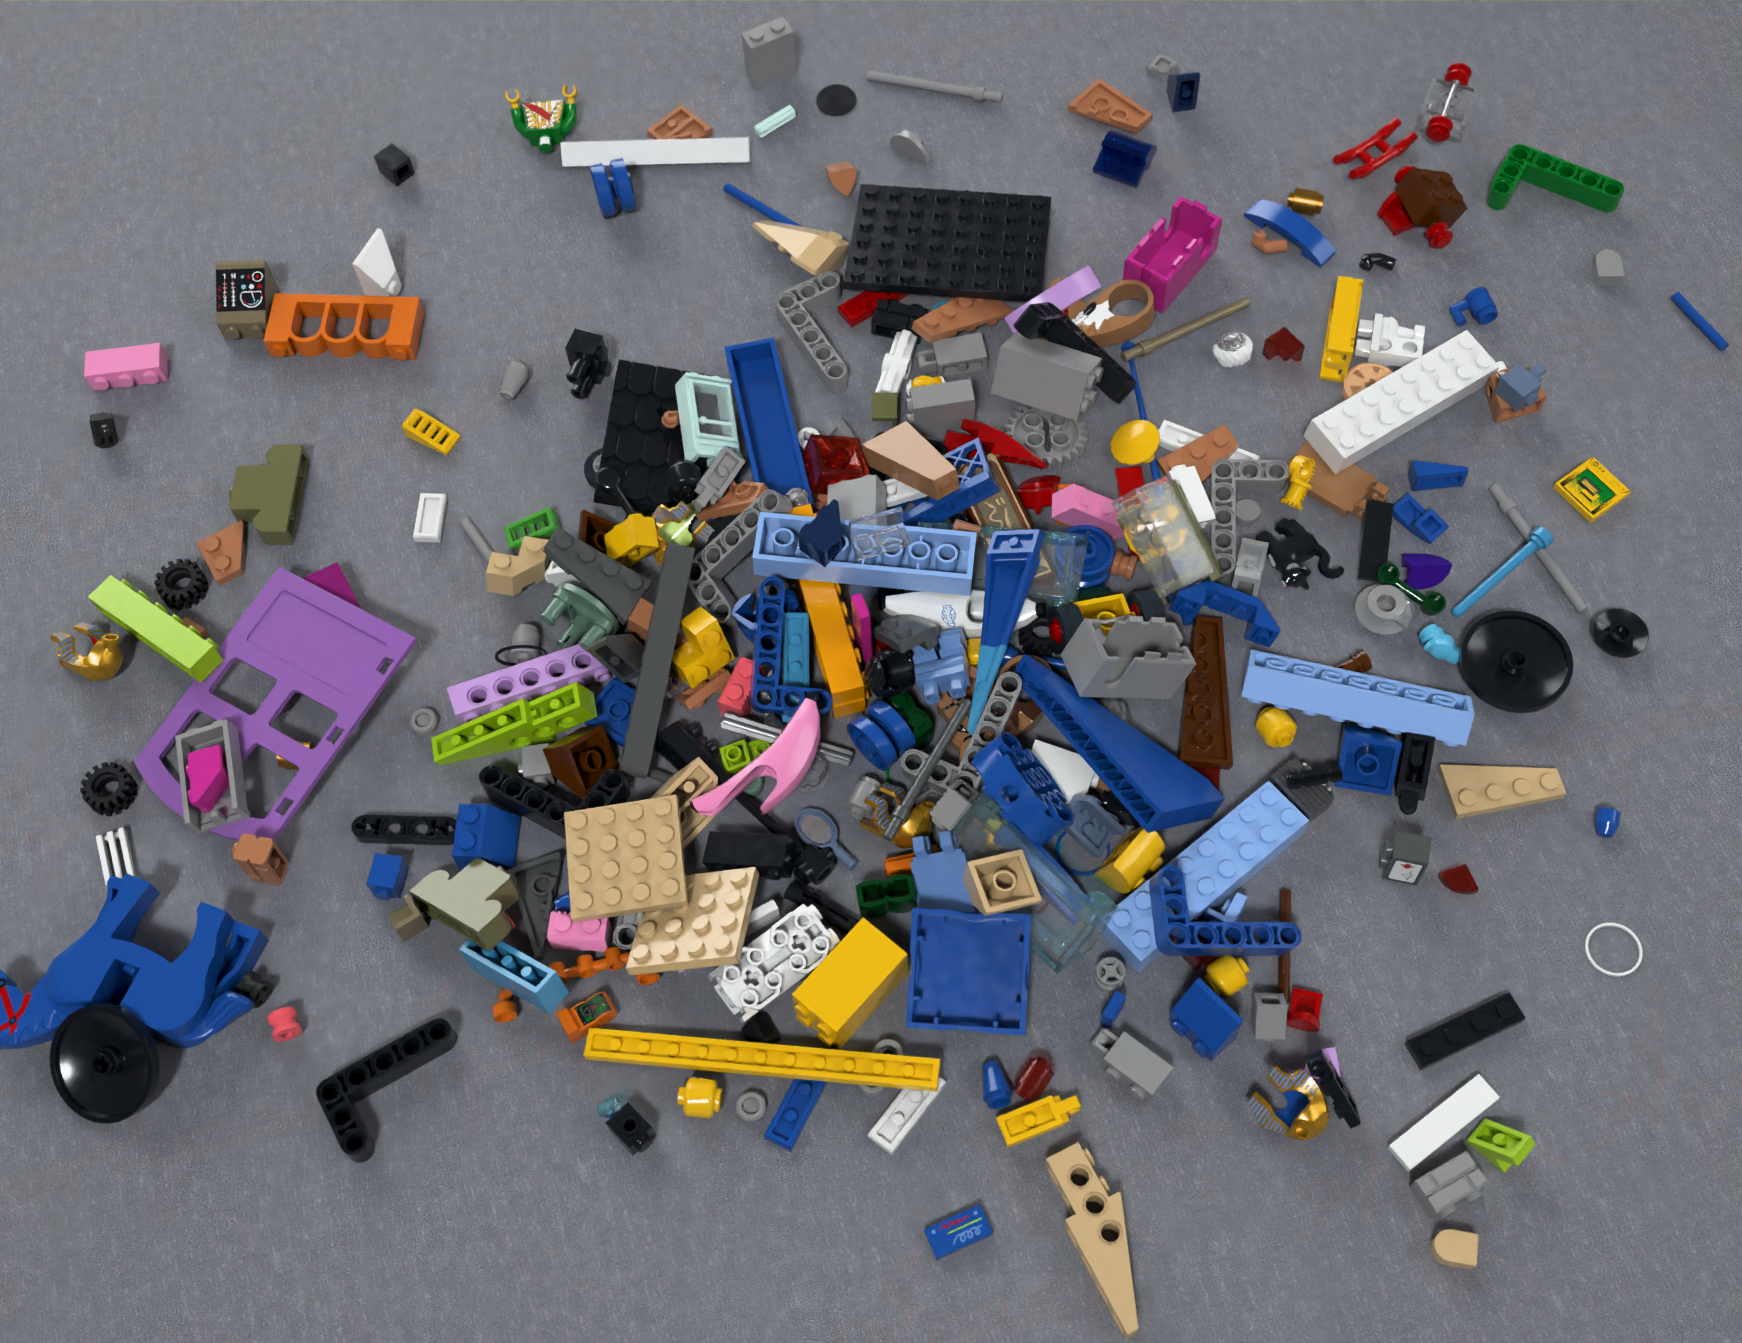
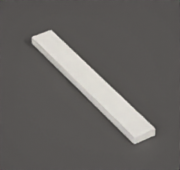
M749 137L561 142L562 167L591 166L599 163L608 166L611 160L623 158L625 165L750 162Z

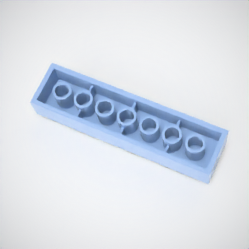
M760 512L752 557L754 575L965 596L971 595L977 532L840 519L842 550L824 567L799 550L798 534L801 528L807 523L810 524L816 517Z
M1252 649L1250 650L1241 697L1246 698L1251 703H1272L1279 709H1299L1302 713L1310 716L1322 714L1338 722L1354 721L1359 726L1365 728L1377 726L1385 728L1387 732L1392 734L1404 732L1436 737V740H1441L1443 744L1456 747L1458 744L1466 746L1474 718L1473 704L1470 696Z
M1270 781L1261 786L1167 864L1178 867L1184 875L1190 922H1200L1205 917L1208 908L1214 910L1305 833L1309 820ZM1162 877L1163 882L1171 887L1168 879ZM1150 879L1102 917L1099 926V932L1137 973L1161 954L1155 942L1149 890ZM1166 905L1168 913L1174 915L1172 908ZM1169 934L1170 940L1173 943L1176 942L1175 936Z

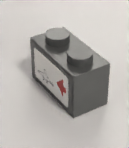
M1396 831L1393 839L1387 840L1385 851H1382L1380 855L1379 868H1383L1382 879L1417 886L1429 864L1432 837Z

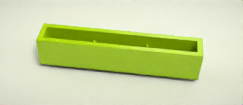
M110 575L88 596L99 612L199 683H202L224 661L217 652L220 649L213 640L210 638L202 639L200 632L190 625L187 628L177 615L172 614L169 616L168 611L158 602L152 604L150 598L140 590L136 593L133 586L125 579L119 581Z

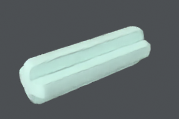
M791 105L785 106L754 126L755 133L760 138H763L795 118V109Z

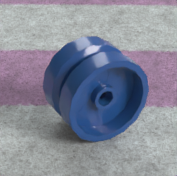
M623 158L610 161V177H608L606 168L602 163L590 166L603 218L616 214L617 210L614 199H618L619 206L624 213L636 210L633 196L634 189Z
M1077 525L1067 529L1060 535L1055 549L1054 570L1058 582L1067 590L1075 593H1092L1100 590L1108 583L1111 576L1114 544L1109 535L1103 530L1091 525Z
M877 699L865 709V716L858 715L846 725L847 732L857 749L872 765L882 771L888 770L897 762V754L903 755L904 752L916 746V740L907 723L890 705L882 700Z

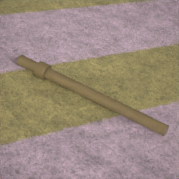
M1245 297L1156 338L1140 341L1135 347L1122 352L1121 358L1124 362H1127L1138 356L1144 357L1151 354L1153 349L1249 307L1250 300Z

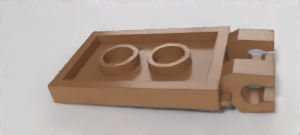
M1308 441L1303 444L1287 464L1289 469L1292 460L1298 455L1313 459L1316 467H1313L1315 471H1312L1314 475L1308 483L1312 488L1307 491L1306 495L1344 517L1350 512L1353 516L1364 521L1367 500L1363 498L1366 496L1372 501L1385 502L1388 497L1387 493L1390 488L1377 481L1374 475L1355 464L1335 475ZM1288 473L1287 482H1286V483L1289 484V485L1291 484V483L1289 482V480H1290V478H1291L1290 473Z

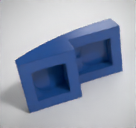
M1410 493L1406 494L1393 507L1392 517L1412 534L1429 544L1449 528L1432 508L1426 511Z

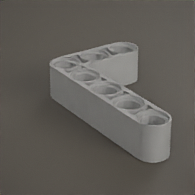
M826 271L780 293L775 299L778 321L829 392L839 394L845 391L848 386L846 365L810 316L836 303L841 298L840 276L836 272Z
M1220 459L1213 464L1210 478V504L1216 519L1210 526V547L1219 566L1228 569V571L1223 572L1224 578L1216 581V583L1228 585L1234 576L1236 565V493H1279L1283 491L1286 487L1289 473L1288 466L1283 461ZM1219 474H1225V475H1227V477H1224V478H1223V477H1220V476H1218V475H1219ZM1249 474V475H1252V476H1254V477H1253V478H1247V477H1245L1244 475ZM1271 475H1278L1281 478H1273ZM1218 497H1225L1228 500L1222 501ZM1219 520H1225V521H1227L1228 523H1227V524H1220V523L1217 522V521H1219ZM1223 543L1228 545V547L1222 548L1218 544Z
M774 490L763 492L693 558L688 586L703 608L723 626L729 628L738 627L732 615V610L737 601L721 579L754 548L758 522L755 526L754 524L757 519L759 520L760 512L788 515L791 513L792 503L790 499Z
M1005 672L1000 675L959 767L940 759L933 772L938 770L944 771L947 777L942 781H936L930 776L925 784L926 787L944 794L947 788L955 781L962 779L971 783L973 789L978 792L983 779L975 767L970 765L968 761L974 757L978 750H981L990 743L981 740L979 737L983 732H991L996 737L1005 731L1021 695L1022 680L1019 675L1014 672ZM1005 683H1012L1017 689L1013 692H1006L1002 689V686ZM995 707H1000L1006 713L1002 717H995L992 715L991 710ZM916 749L904 752L901 757L903 775L909 780L915 781L929 754ZM915 759L921 763V766L916 770H910L906 767L907 762Z

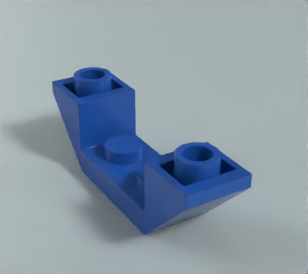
M1211 580L1180 590L1169 606L1170 611L1191 619L1196 617L1204 605L1210 609L1247 621L1244 638L1266 647H1270L1280 633L1279 626L1259 598L1212 582Z

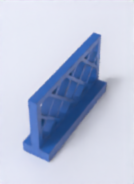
M978 437L943 455L949 462H955L953 466L957 472L962 464L969 466L964 476L957 474L958 480L961 481L959 484L960 489L939 500L931 498L926 501L928 497L926 496L895 505L894 509L897 515L895 521L897 525L930 528L1000 492L998 483L994 480L982 442ZM977 449L973 460L965 459L968 452ZM976 467L984 469V472L972 477ZM908 503L915 504L914 508L903 513Z

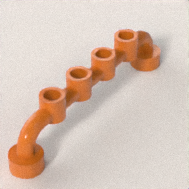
M611 947L604 951L605 958L594 961L592 955L585 954L576 958V966L565 968L563 962H554L549 964L548 967L557 972L564 984L568 979L576 977L589 978L594 976L596 972L606 969L610 971L619 970L627 964L630 952L622 953L621 948ZM659 972L636 975L637 983L640 985L653 984L660 979ZM504 988L498 996V1003L492 1007L494 1021L499 1023L509 1022L517 1017L516 1004L509 1001L514 994Z

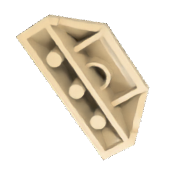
M697 757L670 777L651 797L658 798L677 795L683 849L715 817L698 814L690 806L689 800L709 792L718 785V776L700 757Z

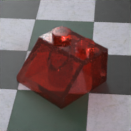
M810 435L802 453V458L812 494L828 495V485L871 475L859 438Z

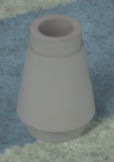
M512 361L510 365H507L499 394L507 400H513L528 380L529 368L516 361Z

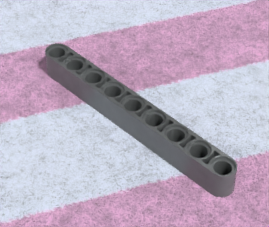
M668 542L666 545L618 768L624 775L646 779L649 771L695 549L692 547Z

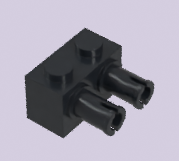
M574 329L565 347L571 368L566 377L569 382L574 384L570 390L571 395L577 399H585L591 384L601 385L604 377L609 375L611 362H609L608 349L605 347L602 335Z

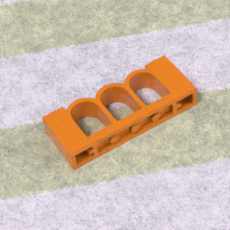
M275 293L263 341L270 356L276 357L295 356V352L302 356L312 357L320 355L328 349L331 354L341 358L351 357L362 350L365 355L375 359L385 358L390 355L391 359L400 361L416 360L425 312L419 297ZM303 317H322L321 326L315 335L308 338L299 337ZM337 318H356L354 330L349 336L341 339L333 338ZM370 319H390L389 329L383 337L375 340L366 339Z

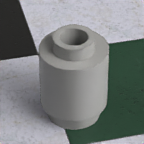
M530 624L518 625L513 632L511 646L532 645L539 647L540 635L538 629ZM526 648L511 649L510 653L511 659L517 664L535 659L538 656V650Z
M866 776L857 781L845 804L848 814L858 820L870 818L874 808L864 803L865 798L870 794L881 797L882 793L879 791V788L882 785L875 779Z

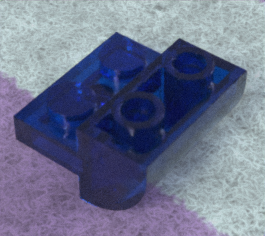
M1110 130L1101 143L1102 149L1092 170L1095 174L1137 188L1145 170H1148L1157 147Z

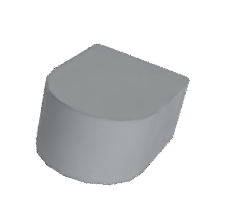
M1606 249L1598 252L1592 264L1595 286L1620 285L1624 277L1622 259L1617 252Z

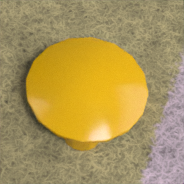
M1139 419L1129 421L1114 433L1111 440V452L1119 464L1150 463L1155 458V452L1160 443V433L1156 426L1149 421Z

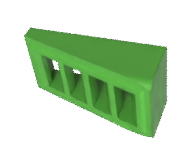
M547 507L505 526L504 530L509 547L513 551L521 548L524 536L549 540L557 527L560 529L562 527L557 513L551 507ZM536 525H540L541 529L537 531ZM526 528L530 529L531 534L527 535ZM516 531H519L521 535V538L518 540L515 533Z

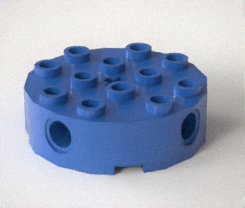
M1003 731L988 745L976 752L972 764L985 783L982 786L984 793L989 799L997 801L1002 808L1000 809V814L1009 824L1014 822L1033 845L1036 843L1046 845L1056 834L1073 824L1075 818L1073 812L1064 804L1067 799L1063 791L1029 748L1023 751L1018 738Z

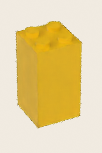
M862 918L792 993L793 1008L796 1013L795 1018L804 1027L809 1028L811 1026L818 1032L817 1037L828 1047L834 1045L840 1050L909 974L908 954L865 918Z

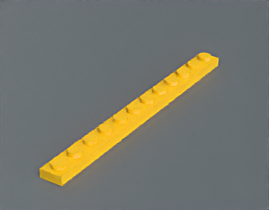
M589 1028L583 1055L586 1060L934 1092H938L941 1065L940 1059L600 1028Z

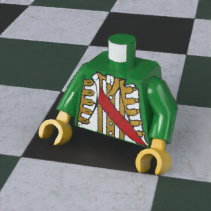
M566 85L562 88V92L567 98V103L565 99L521 103V107H519L520 95L518 90L515 89L517 97L513 100L509 99L507 91L505 93L507 102L512 106L510 112L515 129L523 138L530 140L531 146H539V151L543 153L551 152L553 145H560L561 142H564L565 135H568L577 123V104L574 103V99L578 97L579 92L574 85V91L571 95L567 94L568 87Z

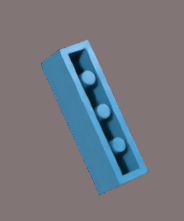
M467 940L459 948V951L473 971L548 1014L569 993L556 971L502 941L489 952L470 940Z

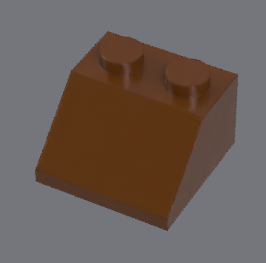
M603 725L580 728L542 749L552 775L580 798L586 797L605 771L619 768Z

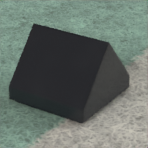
M767 1015L752 1016L741 1028L747 1042L775 1044L781 1040Z

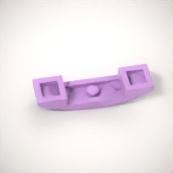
M1088 265L1028 301L1006 316L1004 320L1014 334L1017 330L1013 324L1030 304L1050 302L1063 311L1102 286Z

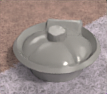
M1375 584L1365 588L1358 595L1355 603V612L1361 624L1368 630L1383 635L1406 631L1416 611L1406 594L1390 585Z

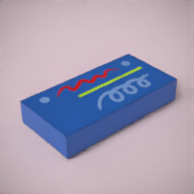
M980 1204L924 1229L925 1236L936 1260L993 1235V1231Z

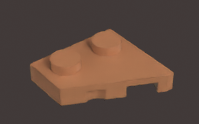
M242 520L196 543L219 586L244 573L242 558L245 555L243 539L246 527Z

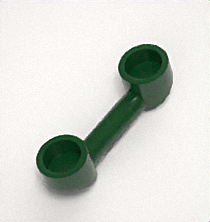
M1385 563L1377 570L1376 579L1378 584L1390 585L1400 589L1409 599L1420 605V609L1424 614L1434 616L1440 614L1445 609L1446 600L1442 594L1432 592L1427 596L1423 595L1399 579L1400 572L1394 564Z

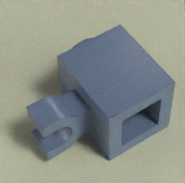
M1538 363L1528 372L1518 364L1500 377L1495 393L1516 412L1525 406L1530 407L1539 398L1538 392L1543 379L1541 375L1546 372V369Z

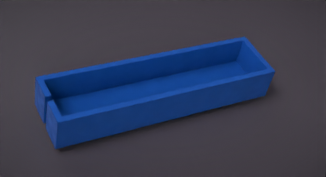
M774 337L724 347L753 482L764 483L769 490H774L784 496L793 488H801L802 491H807L808 504H811L814 514V504Z

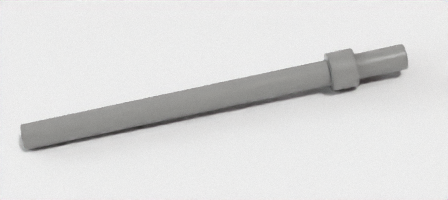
M869 70L866 77L867 80L971 97L973 100L981 102L984 100L1002 102L1003 93L988 91L986 88L979 86L970 88Z
M1498 484L1492 485L1489 491L1499 503L1498 508L1504 516L1510 518L1528 543L1530 533L1533 531L1517 511L1518 506L1512 498L1506 496ZM1546 549L1534 551L1578 613L1585 612L1589 607Z

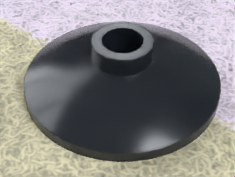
M1625 609L1604 611L1596 618L1592 628L1596 644L1607 654L1618 658H1630L1640 654L1645 649L1649 640L1648 628L1644 621L1638 615Z

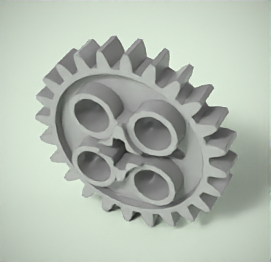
M1022 406L1021 413L1014 411V418L1009 417L1008 424L1005 425V434L1039 456L1047 464L1048 472L1051 471L1052 466L1061 470L1062 464L1070 467L1071 460L1078 462L1079 455H1084V449L1087 447L1088 430L1085 429L1086 423L1080 422L1081 416L1075 421L1032 406L1031 409ZM1043 421L1047 422V441L1049 442V452H1046L1045 450V431L1043 430Z

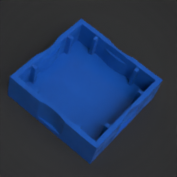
M912 908L910 940L912 971L908 984L906 1028L1027 1035L1033 916L1010 913H997L985 916L980 912Z

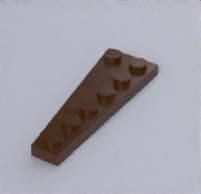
M1197 615L1193 620L1190 652L1196 665L1186 678L1177 758L1188 766L1229 770L1233 766L1223 622L1222 618Z

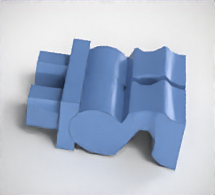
M961 627L940 632L941 636H937V645L929 651L919 645L912 648L916 683L928 705L939 703L941 700L940 693L949 691L951 698L965 697L967 687L971 686L969 662L965 652L968 642Z

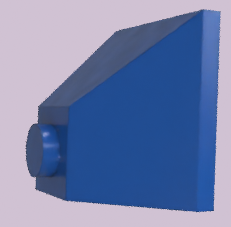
M1344 723L1336 764L1342 769L1343 779L1340 782H1334V786L1391 796L1402 742L1373 728Z

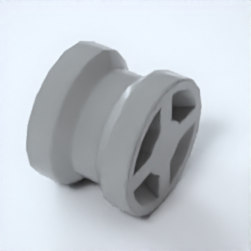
M1115 957L1103 958L1096 967V985L1105 992H1114L1120 989L1125 977L1126 969L1124 964Z

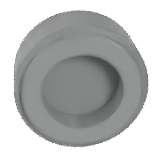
M1252 499L1239 500L1236 503V521L1246 526L1256 523L1261 511L1259 504Z
M418 709L410 717V726L418 736L426 737L432 735L438 728V718L431 709Z
M746 1092L738 1098L736 1111L743 1122L748 1124L757 1123L766 1114V1103L759 1093Z

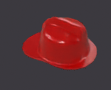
M1054 475L1033 477L1023 481L1016 492L1019 493L1024 508L1034 509L1035 513L1040 515L1043 513L1044 508L1052 506V494L1057 492V487L1061 480L1060 477Z

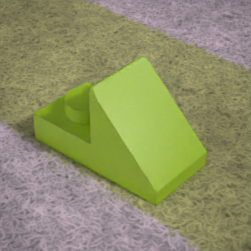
M1485 1118L1467 1139L1469 1145L1503 1172H1506L1511 1165L1518 1167L1536 1145L1530 1135Z

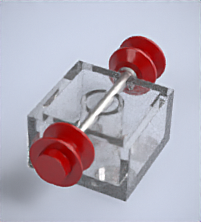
M1463 63L1450 65L1445 81L1432 77L1419 112L1415 132L1426 134L1435 142L1449 140L1461 144L1479 91L1478 89L1467 87L1472 74L1469 66Z

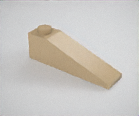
M770 220L757 221L752 226L767 240L779 243L778 249L781 252L790 253L792 255L790 260L812 275L840 270L850 245L842 239L843 237L840 234L832 231L826 232Z

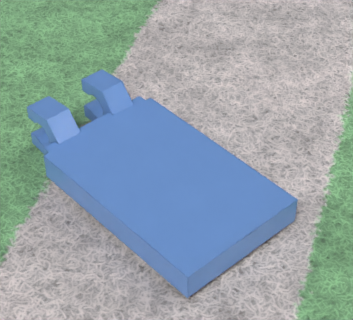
M956 831L939 832L943 852L932 853L929 836L912 838L916 857L912 858L913 862H910L918 908L978 912V909L970 901L962 879L966 864L969 862L968 852H962V848H959Z

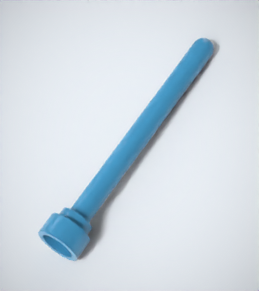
M1541 526L1531 532L1528 543L1452 609V615L1454 617L1462 616L1534 551L1545 550L1551 545L1554 539L1550 532Z

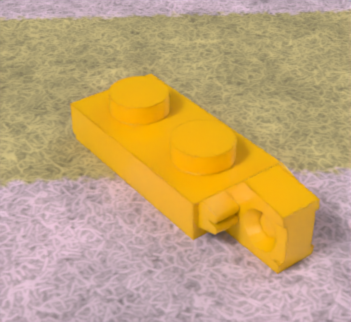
M1051 1095L998 1116L996 1122L1007 1148H1010L1064 1126V1124L1070 1122L1068 1116L1081 1111V1105L1076 1095L1061 1101L1060 1096L1052 1097Z

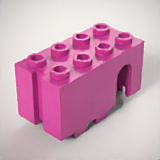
M1180 196L1172 206L1170 224L1166 233L1164 234L1166 218L1163 217L1157 221L1152 230L1143 237L1138 246L1125 259L1123 280H1138L1148 285L1153 292L1155 310L1163 314L1217 250L1222 218L1207 211V206L1196 200L1192 203Z

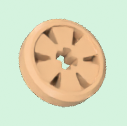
M1371 362L1361 363L1352 367L1347 372L1343 381L1342 394L1344 399L1347 400L1366 389L1367 386H1371L1390 375L1393 371L1384 365Z

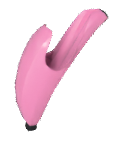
M808 692L804 701L780 733L778 739L723 784L689 800L692 809L698 814L716 816L751 783L763 776L775 779L777 785L761 805L762 815L770 812L788 798L806 776L816 757L821 738L820 715L816 705L820 699L819 695Z

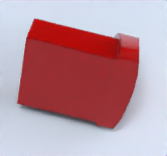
M1392 192L1381 205L1377 216L1383 220L1392 235L1395 236L1415 228V225L1399 195L1396 192Z
M1293 987L1286 1025L1303 1031L1318 1032L1320 1030L1319 1015L1323 994Z

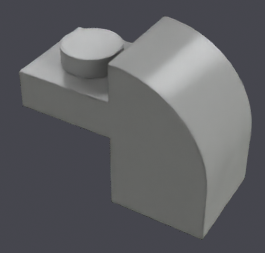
M1242 537L1231 585L1232 589L1257 598L1269 545L1268 542Z

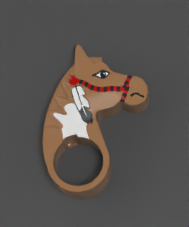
M1057 278L1053 280L1049 284L1048 289L1054 286L1055 284L1059 283L1060 281L1064 280L1065 278ZM1123 280L1115 283L1090 302L1086 303L1080 299L1062 312L1098 346H1108L1132 339L1151 326L1155 318L1154 297L1152 290L1145 283L1138 280ZM1126 299H1138L1147 304L1143 311L1133 316H1120L1118 314L1115 316L1111 313L1117 303ZM1045 337L1039 338L1048 341Z

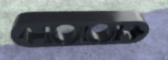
M360 815L353 821L351 828L357 840L362 843L453 845L457 820L452 817ZM366 824H369L371 829H367L366 833L363 834L360 829H364ZM399 824L400 830L397 834L392 836L386 834V829L389 825ZM421 824L428 826V830L423 836H415L413 834L416 826ZM448 826H451L453 831H450L449 835L445 836L443 831H447Z

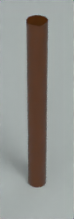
M1280 890L1279 922L1291 923L1290 890ZM1280 934L1282 941L1287 944L1286 938ZM1290 951L1278 957V993L1284 994L1286 1003L1290 1002Z

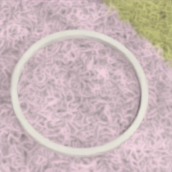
M1617 923L1599 924L1588 933L1585 940V953L1589 962L1598 971L1606 975L1615 977L1628 975L1636 970L1641 963L1643 955L1641 943L1638 937L1623 925ZM1613 926L1629 933L1635 940L1639 950V958L1636 965L1623 973H1613L1599 967L1591 958L1588 949L1589 938L1595 930L1601 927Z

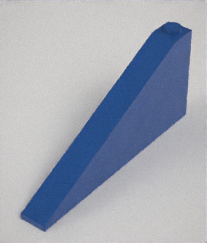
M1028 654L1023 655L1013 672L1021 678L1024 691L1147 833L1212 818L1225 798L1207 778L1090 697H1080L1076 687Z

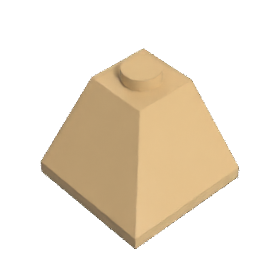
M1022 849L967 862L962 879L972 905L985 916L1042 902Z

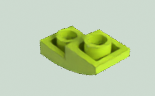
M743 739L719 748L725 770L728 774L738 773L769 748L772 743L759 739L748 743Z

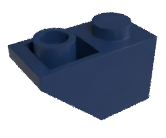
M835 499L827 506H822L816 518L810 524H805L798 534L799 550L824 567L842 550L839 504Z

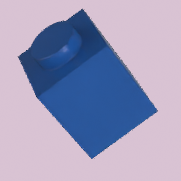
M375 853L366 885L373 896L378 899L390 900V897L400 899L409 866L403 857Z

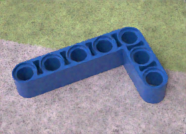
M768 576L761 582L757 592L750 705L759 713L793 716L804 701L807 693L811 692L818 694L825 703L824 709L818 710L821 717L832 706V697L826 690L778 685L785 585L779 577ZM767 585L774 586L778 591V595H767L764 587ZM764 612L773 613L776 617V622H765L762 614ZM766 638L770 639L774 644V649L769 651L763 649L760 641ZM763 665L770 667L772 676L769 678L762 677L758 670L759 667ZM761 692L768 694L770 704H760L757 701V694ZM786 695L796 697L797 706L788 707L784 702V697Z
M1174 865L1164 866L1149 881L1155 942L1158 950L1164 955L1281 956L1297 947L1302 941L1300 929L1295 924L1289 922H1190L1184 875ZM1162 877L1168 879L1171 887L1163 882ZM1166 905L1172 908L1174 915L1168 913ZM1169 934L1175 936L1177 944L1170 940ZM1197 934L1204 938L1205 944L1199 941ZM1225 934L1231 937L1233 944L1226 940ZM1253 934L1259 938L1260 944L1254 940ZM1280 934L1286 938L1287 944L1282 941Z

